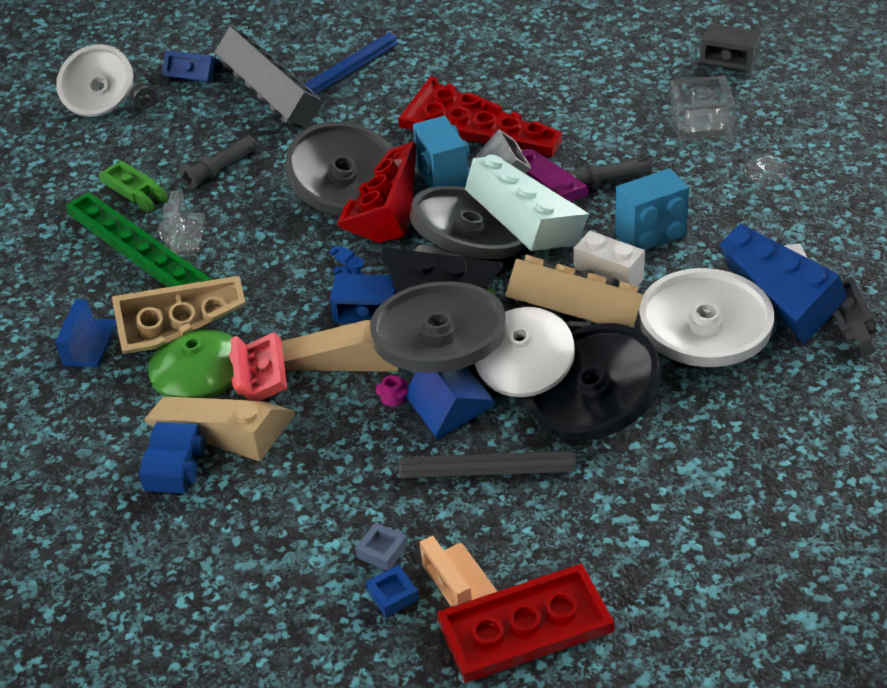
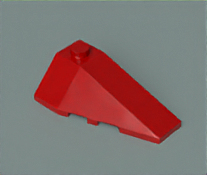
M414 141L389 149L373 169L375 176L368 183H362L358 188L361 193L355 201L354 199L349 200L344 206L337 222L339 228L378 243L388 240L395 241L406 234L410 223V209L413 202L417 147Z

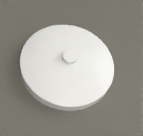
M695 268L668 274L654 282L646 290L639 308L641 332L648 337L658 352L680 363L699 367L728 366L753 357L768 343L774 324L772 303L761 288L740 275L718 269Z

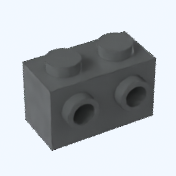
M709 24L701 38L700 62L751 71L760 55L762 32Z

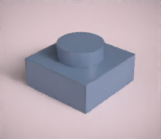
M375 522L355 548L356 557L387 571L392 568L408 546L407 535Z

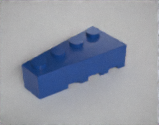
M741 223L719 244L728 268L734 274L750 280L765 292L779 319L787 328L790 327L796 333L797 338L803 344L815 334L847 299L839 274Z

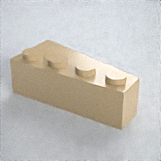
M525 255L524 261L520 259L515 260L505 294L506 297L599 324L616 323L632 328L635 327L644 296L637 293L638 286L620 282L618 287L606 284V277L588 273L587 278L574 275L576 270L574 268L557 264L555 269L543 266V259Z

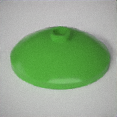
M195 329L160 346L152 355L148 365V374L152 386L165 397L209 399L225 392L233 386L232 377L234 376V371L229 357V353L232 351L230 339L233 336L214 329Z

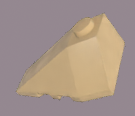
M239 276L112 296L122 354L156 349L246 305Z

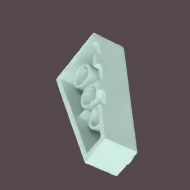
M487 155L486 157L473 158L465 190L528 249L535 251L575 246L580 242L589 213L505 162L499 156Z

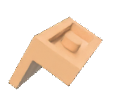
M433 535L420 541L422 566L451 607L498 592L462 543L443 550Z

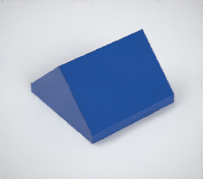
M468 367L446 372H416L408 386V394L406 396L437 440L496 405L493 398Z

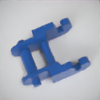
M335 246L330 249V255H335V259L345 265L335 267L333 275H365L361 272L364 260L355 256L353 251L342 246Z

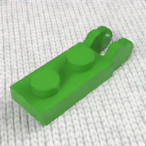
M122 160L99 173L100 181L133 203L137 202L139 207L148 213L155 208L154 202L148 197L149 194L152 195L155 201L161 204L169 200L166 191L156 184L153 179Z

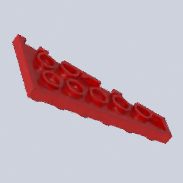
M430 76L398 118L399 128L413 131V124L446 116L450 124L457 127L462 141L466 140L486 144L500 129L516 141L521 151L532 149L542 156L553 157L562 143V132L537 121L530 123L524 121L519 113L513 111L508 114L502 111V106L470 92L462 94L457 91L456 86L449 83L446 86L439 84L438 78Z

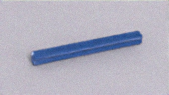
M388 32L304 83V85L317 95L398 44L397 35Z

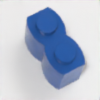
M157 422L151 433L149 448L143 456L139 471L144 491L183 494L187 492L189 484L194 483L196 480V462L199 456L204 455L206 446L205 436L200 434L198 424Z

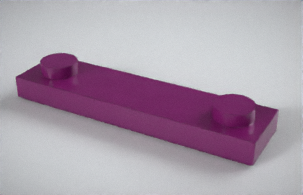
M522 150V154L531 166L526 175L569 202L589 196L586 184L535 150Z

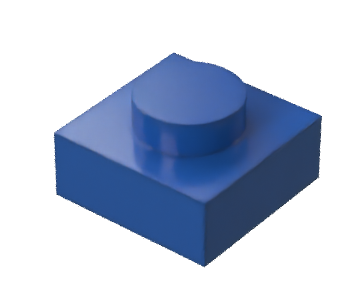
M399 565L365 582L368 594L385 618L419 600L417 588Z

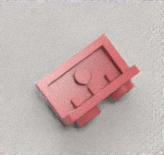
M275 332L247 345L238 336L230 339L232 351L229 353V357L234 371L232 384L239 395H244L249 401H262L287 389L282 342Z

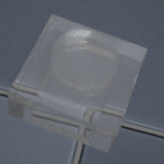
M766 153L746 164L745 174L767 187L787 176L788 165Z

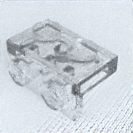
M182 190L170 191L168 203H164L163 206L164 220L159 222L160 238L165 239L167 248L177 255L198 254L206 220L205 214H188Z

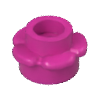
M390 375L385 377L382 383L377 384L376 393L380 395V399L385 405L397 406L407 399L409 384L404 378Z

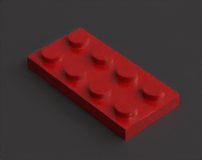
M582 563L437 612V621L464 683L489 676L615 631V622Z

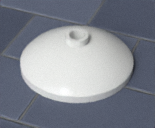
M103 44L86 46L68 57L60 68L57 77L58 96L71 112L79 116L98 117L108 114L118 108L129 95L133 84V70L126 56L118 49Z
M521 307L506 311V334L503 341L489 356L475 363L476 370L487 386L507 396L528 397L546 392L556 386L566 376L572 366L575 355L572 333L567 324L550 311L535 307ZM525 337L522 341H516L518 338Z

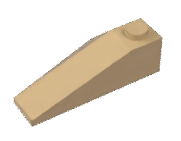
M364 320L281 341L285 370L399 372L398 367L386 362L375 351L370 333L371 320Z
M163 396L145 417V422L152 426H155L157 422L198 424L200 434L205 436L206 444L260 462L293 419L295 413L294 410L265 401Z

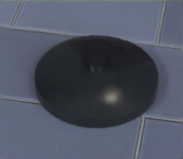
M601 323L572 331L575 355L570 370L553 388L541 394L526 397L528 406L539 425L556 437L574 441H587L612 435L635 422L654 401L662 380V366L659 356L648 337L630 326L616 323Z

